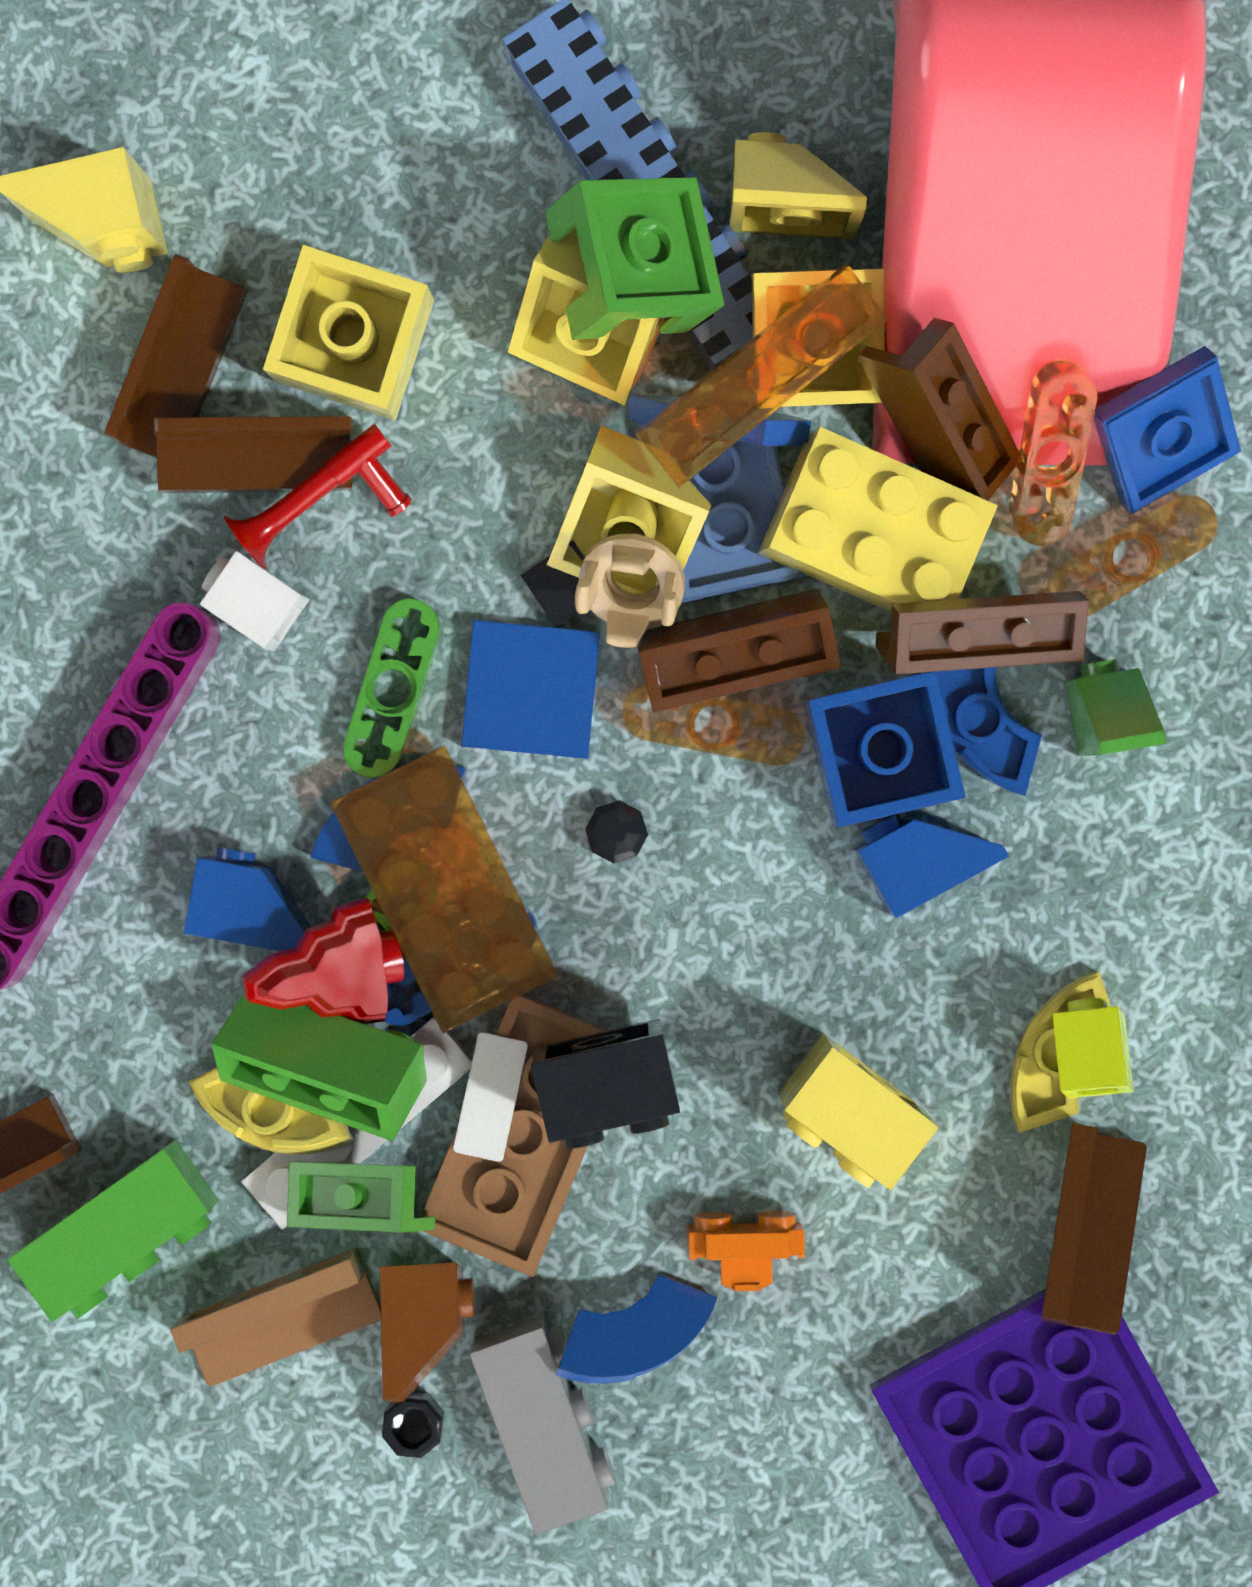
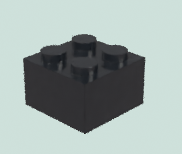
M660 1018L535 1047L531 1069L549 1143L564 1140L567 1149L585 1147L603 1141L605 1139L604 1130L629 1125L632 1134L650 1132L668 1126L670 1124L668 1116L680 1113L677 1090Z

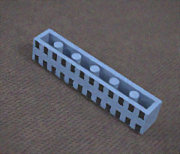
M560 0L504 37L502 41L508 62L586 180L697 177L725 306L686 334L713 374L752 350V278L741 263V260L747 257L746 251L733 229L728 224L719 228L707 211L706 207L712 204V200L696 173L691 170L684 175L671 156V153L676 151L677 147L666 126L657 116L649 121L637 104L636 100L642 97V94L630 71L623 63L613 67L601 49L607 43V40L594 16L587 9L578 13L570 0Z

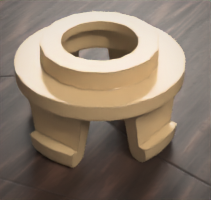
M638 534L613 535L595 544L585 556L575 591V608L577 613L586 614L591 609L599 618L607 622V644L621 648H638L641 638L647 629L661 624L664 626H671L684 596L685 575L676 556L660 542ZM651 568L658 580L651 590L633 594L624 591L615 583L612 578V571L644 575Z

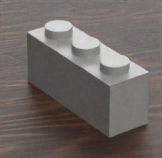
M545 1314L476 1338L470 1350L471 1360L535 1536L608 1510V1487L616 1484L614 1470L605 1447L594 1450L586 1427L594 1425L595 1422L583 1387L572 1390L569 1379L555 1375L567 1340L561 1327L551 1331Z

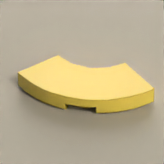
M1098 971L1076 979L1054 994L1039 1009L1023 1033L1016 1050L1010 1079L1011 1109L1015 1127L1019 1133L1080 1113L1078 1098H1068L1060 1091L1052 1013L1069 1012L1068 1002L1087 998L1107 999L1108 1007H1111L1100 972Z
M217 1067L189 1081L196 1098L213 1120L244 1142L260 1149L290 1155L313 1154L339 1148L354 1141L348 1126L220 1081Z

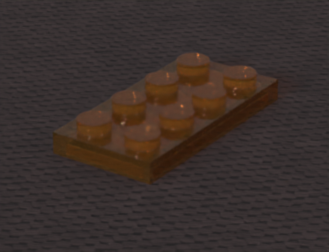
M445 745L330 802L442 1033L559 976L469 790Z

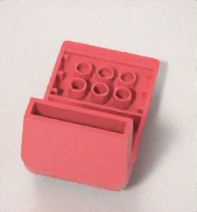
M892 0L896 37L882 269H884L885 351L902 356L933 318L953 322L1023 458L1018 465L1108 466L1091 411L1169 367L1203 105L1206 69L1204 0ZM874 403L872 450L903 464H916L883 403Z

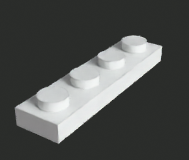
M436 1015L410 1036L415 1042L421 1043L423 1046L427 1082L402 1127L471 1068L473 1058ZM348 1126L354 1140L353 1142L339 1148L313 1154L290 1155L273 1153L241 1182L283 1230L287 1225L289 1162L361 1163L385 1143L387 1139Z

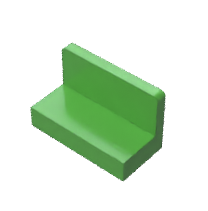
M310 1161L289 1162L286 1227L405 1233L435 1230V1216L414 1215L416 1166Z

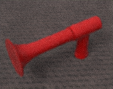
M374 423L326 460L324 466L268 509L246 519H231L226 515L223 518L232 533L252 558L262 568L267 569L265 555L275 536L339 484L343 485L357 473L384 505L385 511L390 517L404 511L410 505L412 498L409 494L402 491L377 459L391 448L392 445Z

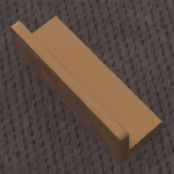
M356 1247L181 1316L170 1331L179 1354L193 1349L206 1384L215 1386L378 1322L381 1319V1307Z

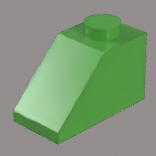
M1118 659L1080 665L1082 678L1064 681L1077 756L1104 755L1167 744L1164 728L1139 668L1120 671Z

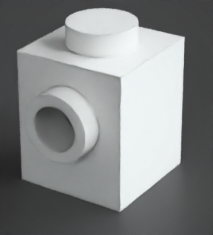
M236 551L230 560L225 557L219 559L209 571L202 584V589L208 593L200 605L262 648L274 652L310 599L247 556Z

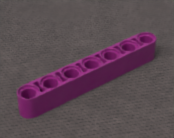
M173 603L163 608L155 617L0 882V951L6 959V969L0 978V990L19 983L29 971L215 654L220 642V627L216 619L208 611L187 603ZM193 616L201 627V636L199 642L193 648L182 651L174 641L173 632L180 620ZM160 671L168 681L169 690L166 698L160 704L151 706L142 695V684L150 673ZM124 725L133 732L136 738V747L134 753L128 759L121 761L113 755L110 749V739L113 732ZM90 780L100 786L103 792L102 807L92 816L86 814L78 803L80 788ZM56 835L67 841L71 849L69 864L63 870L54 868L46 856L47 845ZM23 890L33 895L38 903L39 912L36 920L31 925L22 922L15 912L14 903L16 897Z

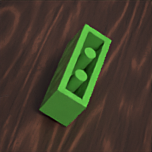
M244 993L211 1044L220 1081L393 1142L427 1082L423 1046L402 1032L395 1030L383 1031L350 1020L346 1015L321 1018L308 1005L280 1010L251 1003L246 1000Z
M174 1140L7 1259V1261L51 1323L69 1310L78 1319L109 1296L103 1286L122 1273L129 1283L160 1260L154 1251L156 1248L172 1237L181 1246L207 1228L212 1222L206 1213L220 1200L178 1141Z

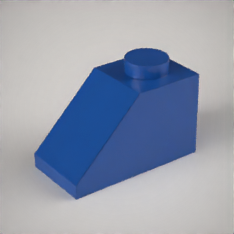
M890 815L861 831L866 842L853 849L886 910L895 919L1009 857L1006 849L1001 844L914 819H907L899 823L895 815Z
M218 846L216 857L203 856L197 858L184 934L284 951L296 948L306 929L312 926L272 868L254 864L255 852Z

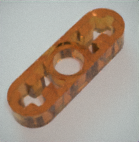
M1058 360L1047 364L1033 379L1009 504V514L1020 537L1027 543L1036 546L1050 545L1059 541L1071 528L1097 403L1096 388L1086 371L1079 364L1068 360ZM1071 382L1077 394L1066 395L1061 414L1067 423L1065 424L1058 421L1059 409L1051 394L1061 393L1064 389V384ZM1051 441H1063L1069 444L1068 455L1059 465L1043 468L1035 463L1036 455L1043 445ZM1040 485L1047 487L1046 499L1053 512L1043 513L1041 521L1033 523L1029 514L1038 513L1041 509L1043 493L1038 486Z
M1180 496L1058 567L1049 576L1045 586V593L1064 591L1067 588V582L1064 577L1069 573L1077 581L1098 571L1099 569L1090 562V559L1097 555L1099 556L1103 574L1117 589L1108 593L1107 584L1104 581L1084 594L1089 600L1088 616H1091L1207 547L1217 532L1218 520L1216 513L1206 500L1198 496ZM1177 509H1180L1181 513L1185 516L1196 513L1201 524L1194 528V535L1197 539L1192 543L1191 539L1184 535L1165 544L1163 548L1171 554V557L1163 560L1159 542L1145 527L1153 523L1154 532L1158 535L1178 522L1175 514ZM1122 541H1136L1144 547L1147 553V565L1138 576H1126L1119 572L1114 564V550Z
M646 684L632 690L623 705V719L626 727L634 736L645 741L772 766L784 765L793 761L801 753L805 743V730L799 718L792 712L781 708L726 697L693 703L686 715V739H680L671 735L677 725L676 723L657 721L654 731H647L642 729V718L633 715L635 703L645 704L648 699ZM709 706H717L724 709L732 720L730 735L724 741L716 744L703 741L695 730L696 716L702 709ZM675 707V708H671V709H667V710H672V711H677V712H679V707ZM741 711L755 713V717L750 724L753 727L765 729L771 727L773 719L785 721L784 731L794 735L792 746H782L778 756H772L767 753L768 746L766 742L747 738L748 751L736 750L734 745L738 741L743 727Z

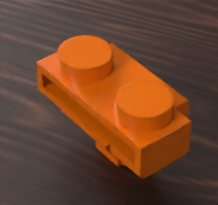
M775 1210L758 1213V1223H733L732 1214L726 1212L697 1213L694 1215V1224H687V1253L689 1260H696V1258L720 1260V1280L722 1285L734 1291H760L773 1284L772 1259L790 1258V1256L805 1258L804 1228L800 1222L796 1223V1213L791 1211Z

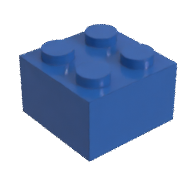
M937 671L803 702L832 826L839 828L966 798Z

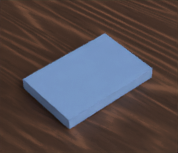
M754 392L713 401L756 408L754 407ZM768 407L757 408L769 411ZM641 424L644 442L661 449L711 504L709 513L683 570L685 575V591L681 604L804 577V573L757 554L785 489L776 446H761L740 440L701 434L671 433Z

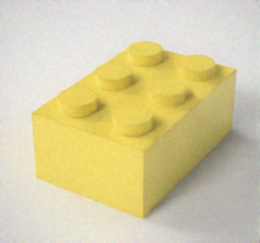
M819 427L809 435L808 443L803 444L757 554L798 570L807 576L890 612L892 603L959 599L998 505L823 427Z

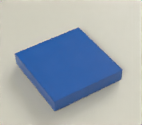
M1206 346L1091 411L1118 500L1130 515L1241 452L1218 358Z
M473 620L461 747L588 759L600 632Z

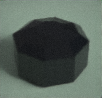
M621 800L596 807L585 828L592 853L613 864L637 857L648 837L642 812Z
M413 1391L404 1402H393L387 1405L384 1412L382 1438L397 1456L422 1458L441 1442L445 1411L430 1393Z

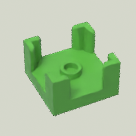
M697 177L579 180L545 211L550 238L553 242L560 241L576 228L589 288L570 303L566 309L572 340L603 337L624 320L669 317L660 325L661 334L687 333L725 306Z

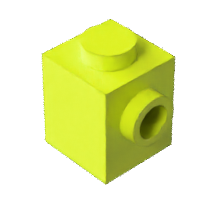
M1087 998L1068 1002L1069 1012L1052 1013L1060 1091L1068 1098H1080L1134 1092L1125 1015L1118 1006L1108 1007L1107 999Z

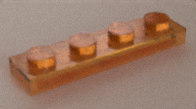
M843 265L635 434L671 481L680 488L888 319L850 266Z

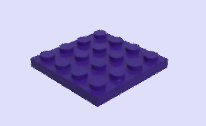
M1045 1289L869 1384L873 1395L979 1587H1047L1219 1493L1123 1316L1121 1317L1120 1330L1114 1335L1041 1321Z

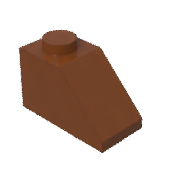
M457 1262L380 1267L383 1400L390 1403L404 1402L465 1334L464 1317H475L474 1279L463 1278V1269Z

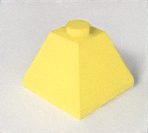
M758 132L748 135V141L735 140L729 226L734 232L842 239L856 238L866 211V195L803 145L786 143V137L781 134Z
M601 425L547 565L579 578L583 560L572 549L569 542L574 540L585 557L595 544L607 537L618 534H638L652 538L667 547L676 556L684 570L709 513L711 504L661 449ZM651 568L644 575L612 571V578L615 583L624 591L633 594L651 590L658 580Z

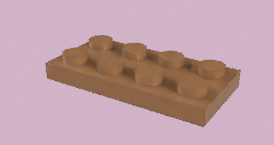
M514 991L496 1035L524 1041L528 1047L504 1158L502 1161L497 1162L456 1153L453 1149L456 1130L421 1216H435V1230L423 1232L534 1277L588 1147L567 1149L564 1140L548 1142L531 1069L534 1050L537 1046L607 1031L608 1029Z

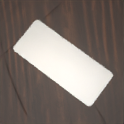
M483 1032L478 1034L453 1147L456 1153L497 1162L503 1160L528 1047L526 1042Z

